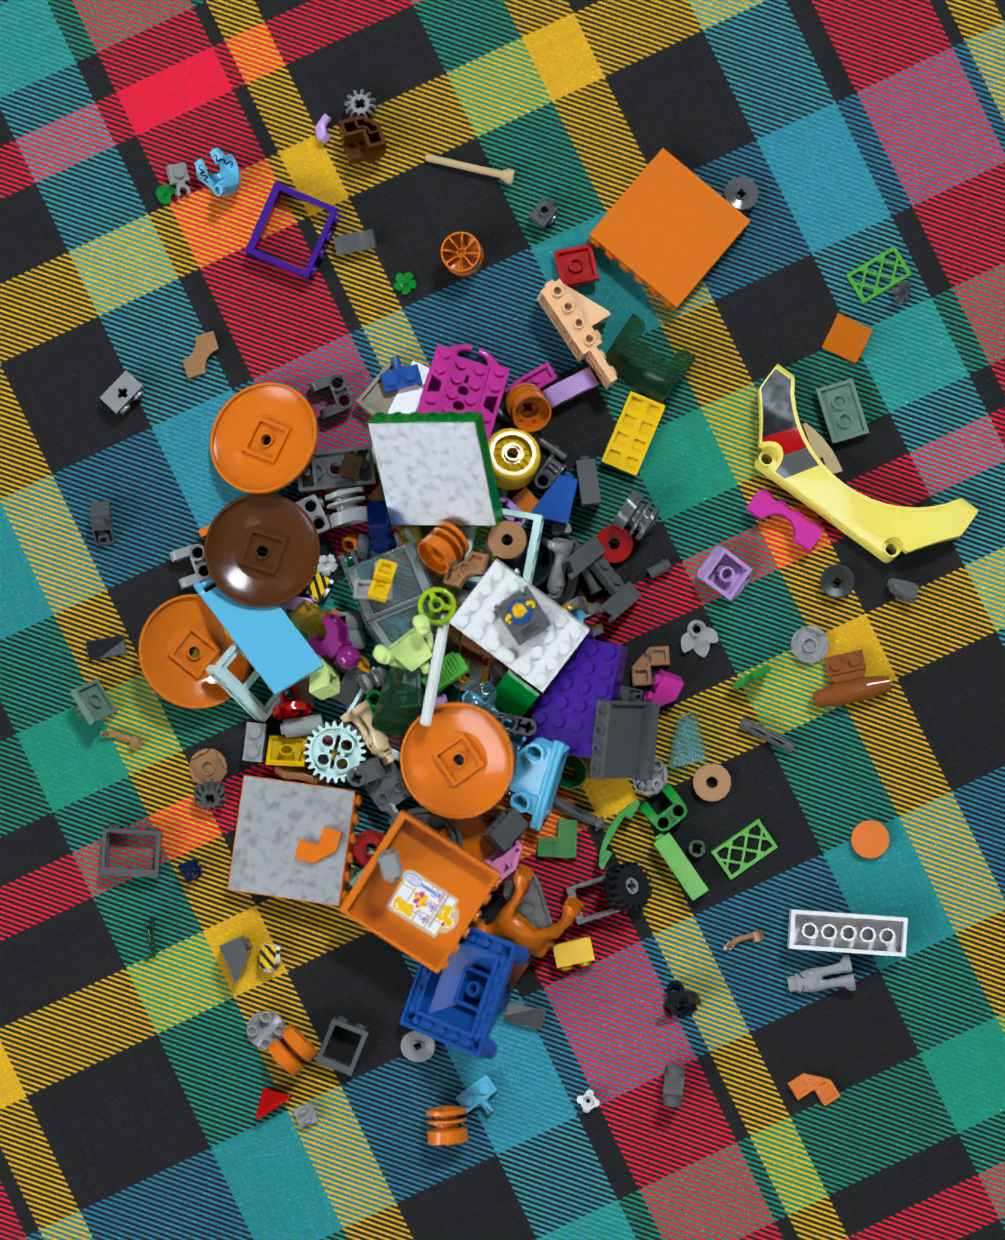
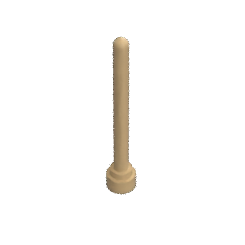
M431 154L425 155L427 162L501 178L506 184L512 185L514 169L507 168V170L503 169L501 171Z

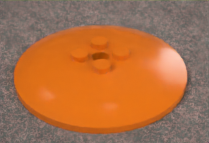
M266 382L241 390L223 406L212 427L210 453L217 472L234 488L251 494L271 493L288 486L304 472L315 453L318 441L316 415L307 399L287 385ZM271 436V442L268 445H264V439Z
M199 594L181 595L160 605L145 622L138 643L140 667L151 688L166 701L188 709L210 708L231 698L205 670L209 665H215L234 642L225 634L224 627ZM190 648L198 650L199 655L197 658L189 655ZM239 653L227 669L243 684L248 677L251 664Z
M450 702L435 706L430 726L420 724V715L409 727L402 742L400 753L402 776L415 800L430 812L451 819L475 817L495 806L510 786L515 765L512 743L502 724L488 711L476 705L462 702ZM457 754L462 755L464 758L462 765H458L455 762Z

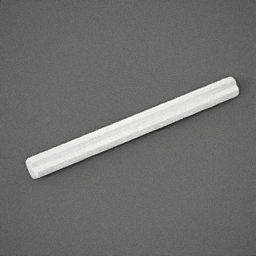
M441 613L439 619L447 616V613ZM450 621L437 627L420 724L423 726H430L432 722Z

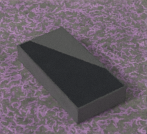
M124 635L86 642L89 661L127 654Z
M509 1001L504 1020L541 1030L546 1010Z

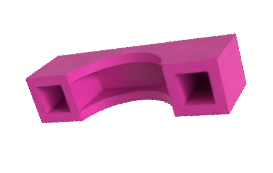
M758 490L745 511L759 520L772 515L785 518L793 528V542L807 552H810L823 533L820 530L821 526L813 521L809 523L804 519L805 516L797 510L795 512L788 509L789 505L782 500L776 501L767 490Z

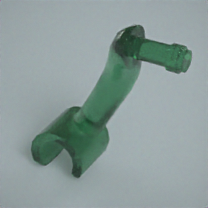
M150 918L151 922L153 923V926L151 928H149L146 925V923L143 924L144 928L148 932V942L151 954L144 957L145 961H148L153 956L156 957V946L153 929L156 926V922L152 918Z

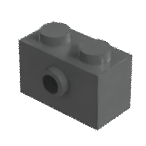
M505 808L481 836L495 852H506L512 848L516 838L521 837L525 833L524 829L529 824L515 808Z

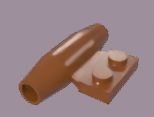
M862 650L824 658L828 678L834 684L814 691L813 699L816 707L841 706L868 700L891 691V684L888 675L864 677L866 665Z

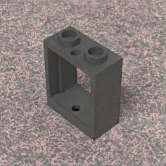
M602 875L566 887L567 894L577 898L576 889L601 882L607 877ZM613 907L585 917L580 912L575 919L577 925L620 912V910L616 911Z
M338 1015L337 1018L333 1017L315 1062L351 1076L369 1031L366 1030L367 1027L360 1023L353 1025L348 1023L349 1019ZM335 1025L362 1035L351 1065L324 1055Z

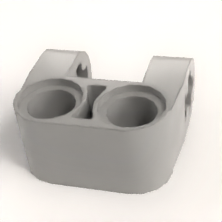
M201 544L186 546L169 553L172 562L189 557L191 559L195 574L178 580L181 589L192 587L193 584L201 583L211 577L210 574L207 576L200 575L201 567L206 566L204 546ZM197 548L203 550V555L200 558H195L193 554Z

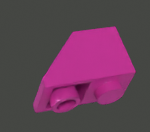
M660 669L658 674L654 675L650 691L645 693L644 701L660 703V706L675 701L684 685L683 680L680 676Z

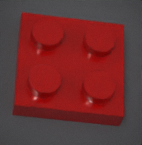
M591 244L554 251L559 279H561L563 284L572 287L599 281Z

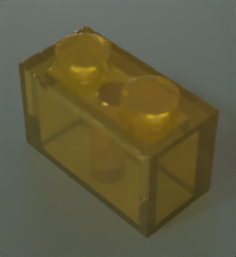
M303 599L289 614V617L294 626L310 636L319 635L325 637L327 633L322 619L326 613L331 612L327 609H321L315 602L310 603Z

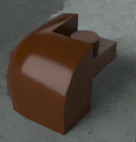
M356 116L339 121L342 147L350 164L366 160L370 164L385 154L386 140L378 122H374L364 116Z

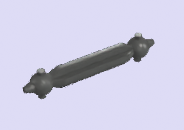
M555 797L553 804L555 808L587 824H594V830L596 831L608 829L609 826L604 821L605 817L596 818L594 814L560 797Z

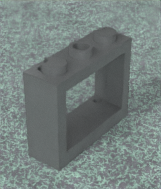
M109 824L108 828H103L100 874L160 878L163 831H158L159 827H147V830H139V826L128 825V829H120V825ZM111 834L156 837L154 869L109 867Z

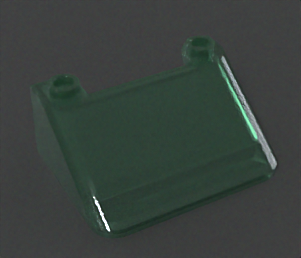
M391 666L386 674L371 722L372 727L378 731L404 738L409 727L422 713L426 690L402 683V670ZM449 685L439 693L447 696V703H463L459 687Z

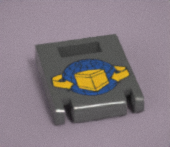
M527 585L523 587L527 593L525 596L520 589L500 602L504 608L503 610H501L498 604L494 606L519 646L553 625ZM538 621L541 627L530 635L525 636L522 630Z

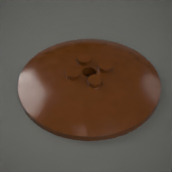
M250 494L232 501L216 515L206 535L204 556L213 582L226 596L246 606L267 608L292 600L309 585L318 568L320 542L311 518L295 502L276 494ZM260 547L268 549V554L265 557L257 554Z

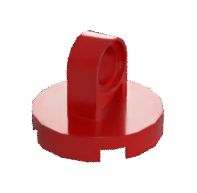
M294 685L286 689L294 693V698H287L285 691L280 693L281 704L272 709L273 718L278 717V720L298 717L297 715L304 714V716L311 714L310 703L300 701L299 691Z

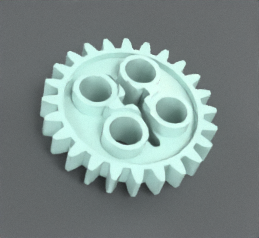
M334 720L332 726H330L327 721L325 722V728L318 725L319 732L314 729L312 730L314 737H307L311 743H305L304 745L309 748V750L304 751V754L309 755L305 762H311L308 769L315 768L313 775L320 773V780L325 776L327 777V783H329L331 778H334L335 784H337L338 778L345 782L348 770L360 765V761L366 760L364 756H361L367 752V750L361 749L365 742L359 741L362 735H355L358 730L357 728L353 731L350 730L351 724L344 727V722L342 721L337 726L336 720ZM326 735L331 736L333 744L326 745L323 742V737ZM340 735L341 738L338 746L340 754H337L334 767L331 769L330 764L333 753L330 750L334 749L337 736ZM342 741H351L352 748L349 750L344 749ZM319 755H327L329 762L326 764L320 763ZM339 759H345L348 763V766L346 768H340L337 765V761Z

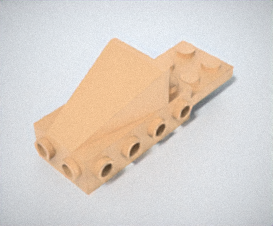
M552 279L547 282L540 291L537 301L578 362L586 359L607 390L617 380V372L612 365L609 366L606 362L607 358L601 349L598 350L602 344V336L596 328L606 323L611 315L610 312L563 284L561 279L557 281Z

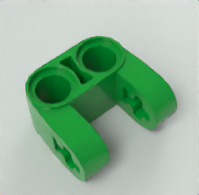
M669 783L666 784L662 792L672 804L659 815L655 813L646 801L639 806L645 817L660 831L669 830L687 814V807ZM676 805H680L683 808V814L680 816H675L673 813V808ZM661 817H665L668 820V826L665 828L658 826V820Z

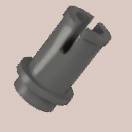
M668 558L662 559V562L647 568L652 579L667 571L669 573L673 569Z

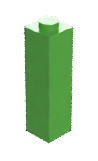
M663 831L654 837L656 840L653 842L654 846L691 900L694 901L707 892L709 889L669 832L665 834Z

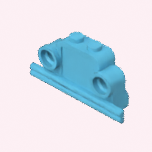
M539 737L525 745L520 751L516 750L514 752V773L509 789L515 793L510 799V804L512 808H515L520 813L527 812L532 814L530 827L538 831L541 830L544 819L551 813L570 749L569 746L558 740L552 742Z

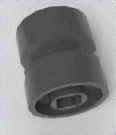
M359 534L357 558L368 559L372 557L373 560L377 561L379 558L384 559L386 537L375 536L371 538L370 535Z

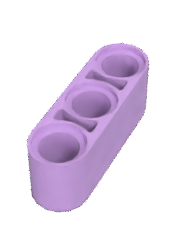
M588 367L548 387L542 393L550 403L551 409L596 387L599 383L591 368Z

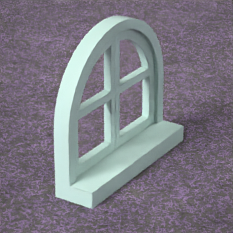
M234 642L215 665H209L205 671L255 721L265 722L272 714V709L281 703L280 694H273L267 703L263 705L248 690L260 676L258 672L254 670L242 684L227 669L239 653L249 662Z

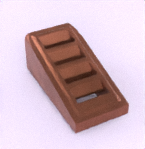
M464 635L459 642L458 652L460 655L491 671L495 657Z

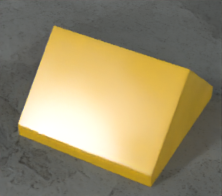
M269 735L266 765L306 767L305 759H307V755L304 754V751H307V747L304 745L308 743V738H286L285 736Z

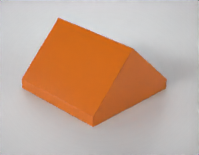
M838 313L821 348L856 364L867 344L872 329Z

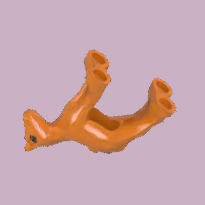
M520 864L513 875L514 894L509 902L499 911L494 921L487 925L479 915L476 921L472 920L469 926L509 942L525 946L530 955L541 958L546 955L549 948L555 945L552 939H558L563 931L573 923L574 919L580 914L584 904L577 898L568 896L562 907V917L552 926L535 929L524 916L518 913L519 905L535 875L533 870Z

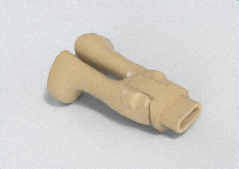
M367 700L340 716L343 722L352 721L355 723L370 752L375 756L378 755V759L382 761L384 766L395 760L391 753L393 749L388 743V737L382 733L376 723Z

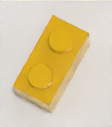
M590 936L557 943L552 946L557 968H561L562 971L573 969L572 965L579 963L580 966L591 965V961L595 960Z

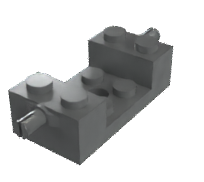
M372 445L315 451L309 465L297 478L300 494L354 486H377V469L373 463ZM345 452H358L362 454L361 457L364 460L369 453V461H364L358 482L330 472L331 465L339 464L341 466Z

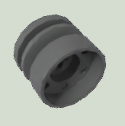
M633 490L612 524L621 530L628 524L631 525L629 535L631 536L635 529L639 530L635 539L640 541L655 523L661 507L656 505L654 510L650 511L649 507L653 502L650 500L645 506H642L641 503L644 496Z

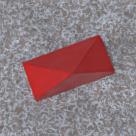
M263 1088L256 1113L257 1120L291 1099L290 1093Z

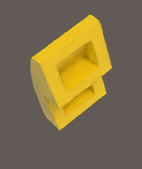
M379 558L367 598L386 603L398 563Z

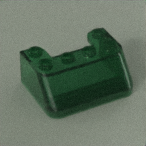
M633 313L606 353V362L609 366L612 365L614 367L617 377L649 399L661 404L665 403L694 363L696 356L682 349L677 351L673 358L668 361L638 340L645 330V322Z

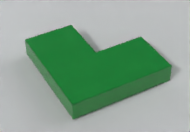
M767 664L731 685L734 690H738L771 672V669Z
M558 819L557 838L538 837L537 857L576 858L578 820Z

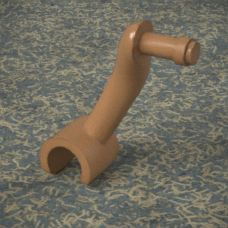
M119 731L100 732V735L105 738L119 737L128 740L131 747L140 749L142 744L141 738Z
M755 930L749 934L735 937L723 949L731 950L739 942L753 938L754 943L764 939L762 930Z

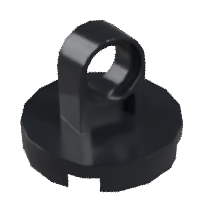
M675 980L668 984L667 994L669 998L662 1006L666 1017L672 1019V1015H678V1018H683L694 1013L697 1010L696 1006L698 1004L701 1005L698 993L686 991V988L680 981ZM675 986L681 987L679 993L672 994V989Z

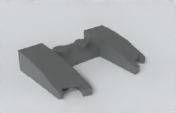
M594 535L567 557L563 564L570 562V566L573 569V572L568 574L570 580L589 566L611 595L595 610L598 615L603 610L611 615L608 619L610 623L637 601L641 595L630 581L626 584L623 583L620 576L616 574L609 562L602 556L606 549Z

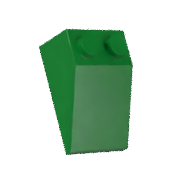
M508 671L486 702L499 712L523 717L540 694L511 671Z

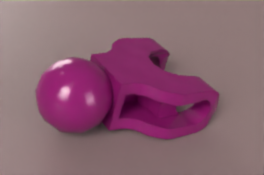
M326 613L322 619V623L326 628V637L324 638L319 635L311 636L308 644L317 655H329L332 659H336L339 666L343 669L350 670L355 668L360 662V653L357 648L351 646L353 643L349 640L346 623L336 614Z

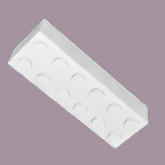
M790 909L787 948L906 957L908 918Z

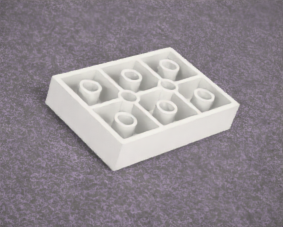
M498 559L494 561L449 622L541 692L546 689L590 631L587 625ZM527 585L553 625L519 646L494 606L498 604L501 610H503L504 608L500 602L520 589L525 596L527 593L523 587ZM535 621L522 631L525 636H528L539 629L541 625L538 621Z

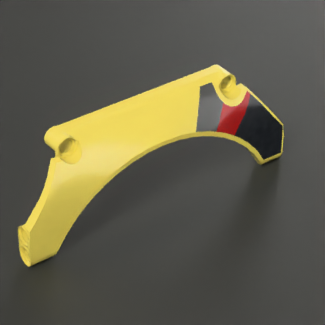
M779 364L775 366L757 391L759 405L758 447L763 450L756 458L754 466L759 472L884 563L894 560L901 551L907 554L933 544L959 538L964 533L979 510L963 498L931 507L896 506L871 499L844 484L832 474L813 451L801 427L795 403L794 375ZM761 459H766L769 464L763 463ZM886 549H889L892 552V555H889L886 552Z

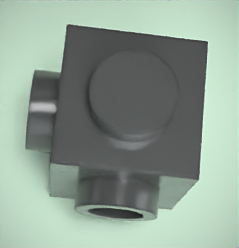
M542 198L530 213L529 220L545 230L549 223L552 225L558 218L556 203L550 199L545 200Z

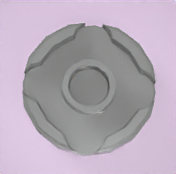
M809 625L801 627L794 633L791 638L790 647L796 659L802 663L812 664L825 657L828 652L829 641L823 630Z

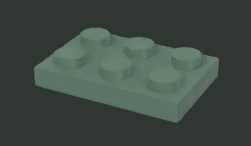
M853 378L815 390L832 444L869 434Z

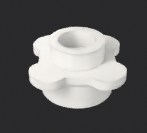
M587 1090L584 1095L577 1097V1102L582 1105L585 1113H589L590 1109L598 1107L600 1104L592 1090Z

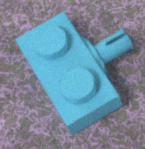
M486 1074L458 1095L456 1100L462 1107H466L467 1113L475 1107L481 1106L488 1115L494 1109H492L487 1100L498 1089Z

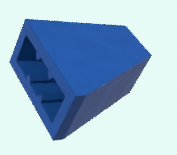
M564 473L563 476L559 475L532 509L531 513L542 515L545 518L544 521L567 526L578 479H575V475Z

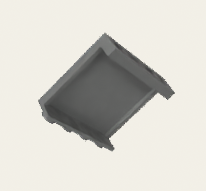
M597 700L589 778L605 780L606 778L653 780L660 703L650 701Z

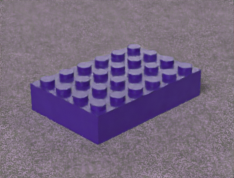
M584 638L543 692L538 689L537 693L540 695L535 700L532 720L537 725V732L533 737L527 739L526 745L539 737L552 742L558 740L570 747L568 754L591 758L597 700H618L629 647Z

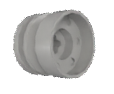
M345 487L324 496L326 502L334 501L327 505V509L337 510V512L329 515L332 528L347 527L371 519L368 506L358 505V503L366 500L365 496H356L364 493L363 487Z

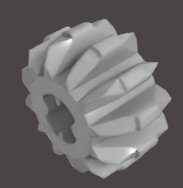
M361 89L360 94H357L356 90L353 91L354 97L349 94L347 95L349 101H345L344 105L348 107L345 109L346 114L351 113L350 118L356 116L367 118V115L370 117L374 116L371 110L377 109L373 105L376 100L375 98H370V92L364 95V89ZM363 103V104H364V108L360 107V108L358 109V108H357V104H360V105H361V104Z

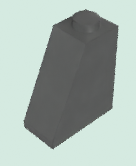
M590 456L579 457V460L575 461V468L578 479L580 508L600 506L601 496L595 459H590Z

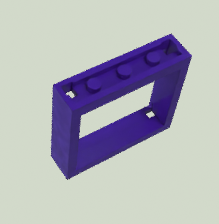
M274 182L245 249V253L309 281L317 273L318 267L316 264L319 259L322 260L326 249H323L325 243H329L332 238L333 232L331 229L333 225H337L339 222V209L278 182ZM282 192L330 212L305 270L257 250Z

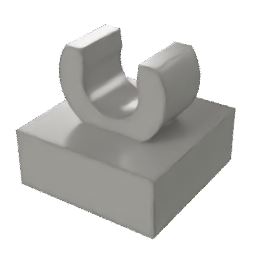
M312 1102L293 1110L300 1128L319 1121Z

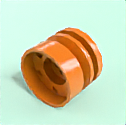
M531 383L515 385L505 397L506 411L520 430L536 432L545 427L549 422L552 412L550 403L536 385Z
M441 522L418 544L417 550L421 559L429 568L440 574H445L456 564V561H459L469 551L470 546L465 535L456 526L448 522Z
M442 1105L426 1110V1116L435 1117L426 1120L427 1124L435 1125V1128L427 1131L428 1144L451 1145L468 1142V1128L459 1126V1123L467 1121V1117L458 1116L467 1113L466 1107Z

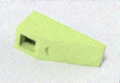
M317 655L323 662V667L310 675L309 693L321 700L340 693V675L329 655Z

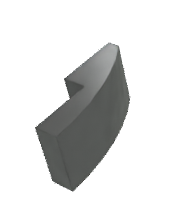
M373 229L333 237L337 256L377 248Z

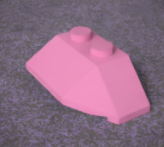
M517 838L513 842L511 849L506 852H495L484 860V862L502 872L499 876L502 878L500 884L512 879L519 866L523 846ZM492 887V889H491L490 892H493V891H495L496 889H495L494 887Z

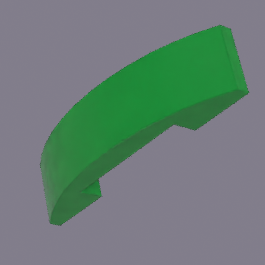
M635 801L631 803L611 822L600 847V869H604L612 855V852L606 850L622 819L624 816L632 819L641 802Z

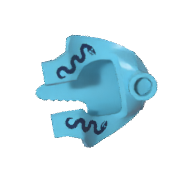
M218 147L210 151L215 164L220 165V172L217 174L208 172L202 158L194 162L197 178L208 186L216 196H230L239 189L241 174L232 154L225 155Z

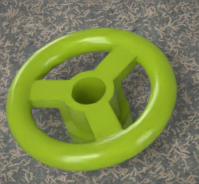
M429 588L422 593L418 600L419 615H424L428 618L431 625H443L453 618L456 612V600L452 593L445 588ZM435 593H442L447 596L450 604H444L443 600L440 597H436ZM427 596H429L430 601L428 605L430 611L426 615L423 604ZM436 602L440 603V607L438 609H435L433 607L434 603ZM449 610V613L444 618L432 619L435 613Z

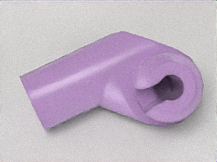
M323 114L315 126L316 137L323 143H327L330 140L326 127L332 119L326 114Z

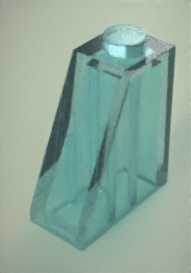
M691 712L681 714V718L676 720L668 769L707 760L697 715L692 716Z

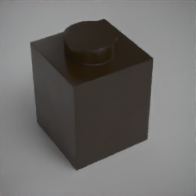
M355 451L345 452L338 475L358 482L365 461L361 457L362 454Z

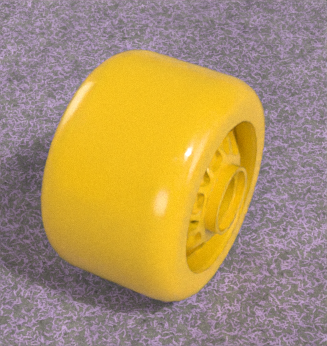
M505 428L495 432L490 437L488 444L497 487L504 490L521 489L528 485L536 476L541 460L539 445L529 433L518 428ZM508 454H512L516 456V458H510L508 457Z

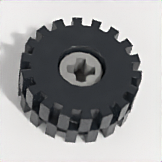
M630 861L614 865L604 875L607 878L603 879V883L606 884V887H603V892H607L605 898L610 899L608 904L610 906L615 905L614 909L616 911L630 912L641 909L644 905L648 904L649 901L647 899H650L652 896L649 891H652V886H649V883L652 882L651 878H647L648 872H643L644 867L642 865L638 866L636 862L632 863Z

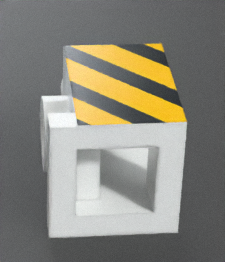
M317 572L306 592L310 595L309 599L319 603L323 597L326 598L331 590L329 585H334L335 581Z
M261 944L259 968H264L263 972L275 973L276 965H280L281 956L280 953H277V950H281L282 945Z

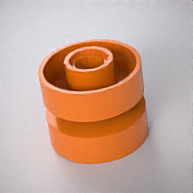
M452 233L444 240L441 246V258L444 264L457 276H471L483 264V249L478 240L470 233Z
M289 1024L281 1032L286 1044L275 1038L266 1048L272 1055L273 1060L283 1070L296 1076L304 1068L299 1057L310 1062L319 1052L295 1026Z

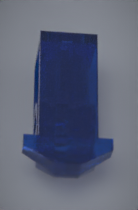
M385 499L367 502L368 529L370 538L373 539L370 544H367L368 550L378 554L387 553L397 547V542L392 540V529Z

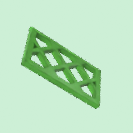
M893 246L846 274V277L862 304H865L900 281L910 277L913 273L906 265L897 248ZM894 252L896 255L895 263L884 260L885 256ZM874 262H880L878 273L868 271V266ZM883 263L894 266L892 276L881 274ZM897 267L904 268L907 274L900 278L895 277ZM858 272L863 273L861 283L855 282L852 276ZM866 274L877 276L875 286L864 284ZM880 277L891 279L889 285L884 288L878 287ZM863 287L873 289V294L864 298L862 294Z
M758 818L712 850L711 854L714 855L727 876L732 880L778 848V846ZM758 825L761 829L760 836L749 834V829ZM745 836L743 847L732 846L736 838ZM748 837L759 839L757 850L746 848ZM762 839L768 840L772 845L765 852L760 851ZM724 847L729 848L727 859L720 858L716 852ZM732 848L743 850L741 862L730 860ZM746 851L757 853L755 859L749 863L744 862ZM729 862L740 864L739 870L731 874L728 870Z

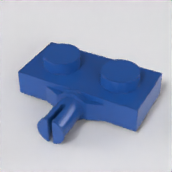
M399 355L396 356V359L395 356L391 357L394 369L380 374L385 393L422 383L418 365L401 366Z

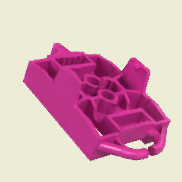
M437 344L415 412L429 413L437 411L438 413L455 411L456 413H465L467 411H474L475 413H482L489 443L510 369L500 366L491 354L480 348L477 356L484 358L487 366L457 356L460 352L471 353L473 347L471 345L458 344L444 347Z

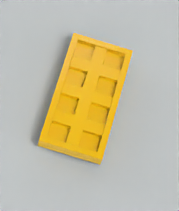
M630 391L601 462L636 476L666 406Z

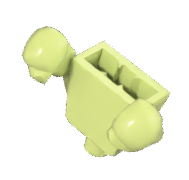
M416 615L412 619L414 627L387 648L382 644L374 648L373 656L377 662L389 664L401 670L408 669L411 672L419 667L424 675L429 672L431 664L428 659L432 657L431 651L434 648L433 634L428 618L424 615Z

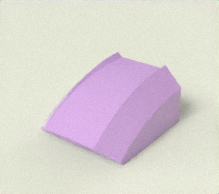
M717 546L711 551L701 568L698 569L697 577L725 598L733 601L740 595L751 579L753 569L724 547Z

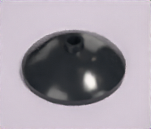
M525 532L527 544L524 551L518 557L502 559L496 556V559L507 565L521 577H523L525 565H523V561L527 557L531 532ZM512 536L504 540L503 544L506 546L511 545L513 542ZM542 537L540 539L532 585L535 587L540 586L548 579L554 563L553 552L547 547V541Z

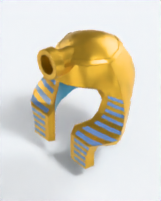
M579 596L569 600L561 607L583 622L586 617L594 615L596 613L595 610L600 605L598 602L588 603L584 596ZM602 623L588 626L590 631L584 638L593 639L596 635L604 633Z

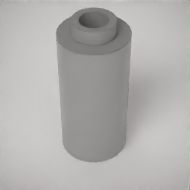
M322 714L283 719V723L280 724L281 734L285 735L286 738L313 734V729L319 732L318 725L324 728Z

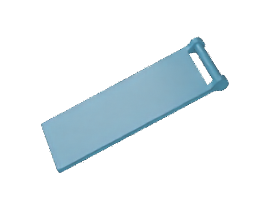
M211 577L201 583L193 584L197 594L201 596L274 695L280 694L323 667V662L279 605L267 608L246 606L230 599L217 586L205 592L204 589L214 584Z

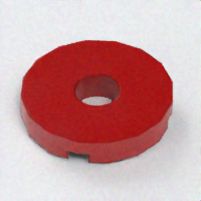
M610 525L603 528L596 537L606 549L602 556L609 563L624 561L629 557L633 549L632 536L629 535L625 528L621 530L615 525ZM611 539L619 541L620 546L618 549L613 550L609 547Z
M372 829L360 833L356 837L355 845L352 848L356 861L365 867L374 855L367 853L366 846L369 843H374L378 848L386 835Z

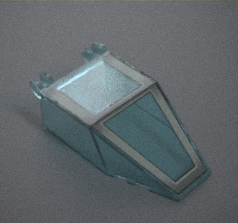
M408 528L404 529V534L409 541L408 544L402 546L401 539L396 532L393 535L398 548L359 563L354 550L350 551L352 560L355 562V565L352 567H348L347 560L343 554L339 556L352 593L354 592V579L373 580L375 561H378L379 558L398 563L394 576L392 601L383 603L372 600H355L375 647L379 644L384 645L386 648L414 627L412 619L414 616L419 615L418 600L424 591L433 587L424 562L418 553L415 540ZM427 596L423 604L426 615L430 611L428 605L430 601L429 596ZM434 603L433 607L435 609H438L440 607V603ZM444 611L435 613L432 619L438 620L440 614L444 613ZM430 624L435 643L438 625ZM448 638L446 641L444 656L448 654ZM393 667L400 676V669ZM421 680V690H422V689H424V688H426V687H425V685L423 684V682H422V680Z

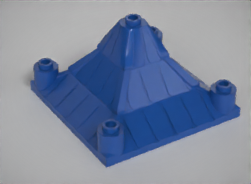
M468 925L471 928L465 938L461 936L458 944H460V947L455 955L452 953L449 955L447 960L450 963L444 971L440 970L437 974L422 963H419L399 1024L476 1058L492 1059L497 1053V1044L494 1040L489 1039V1034L491 1033L495 1017L507 1006L510 1000L511 991L508 979L514 964H525L529 957V951L525 946L509 942Z

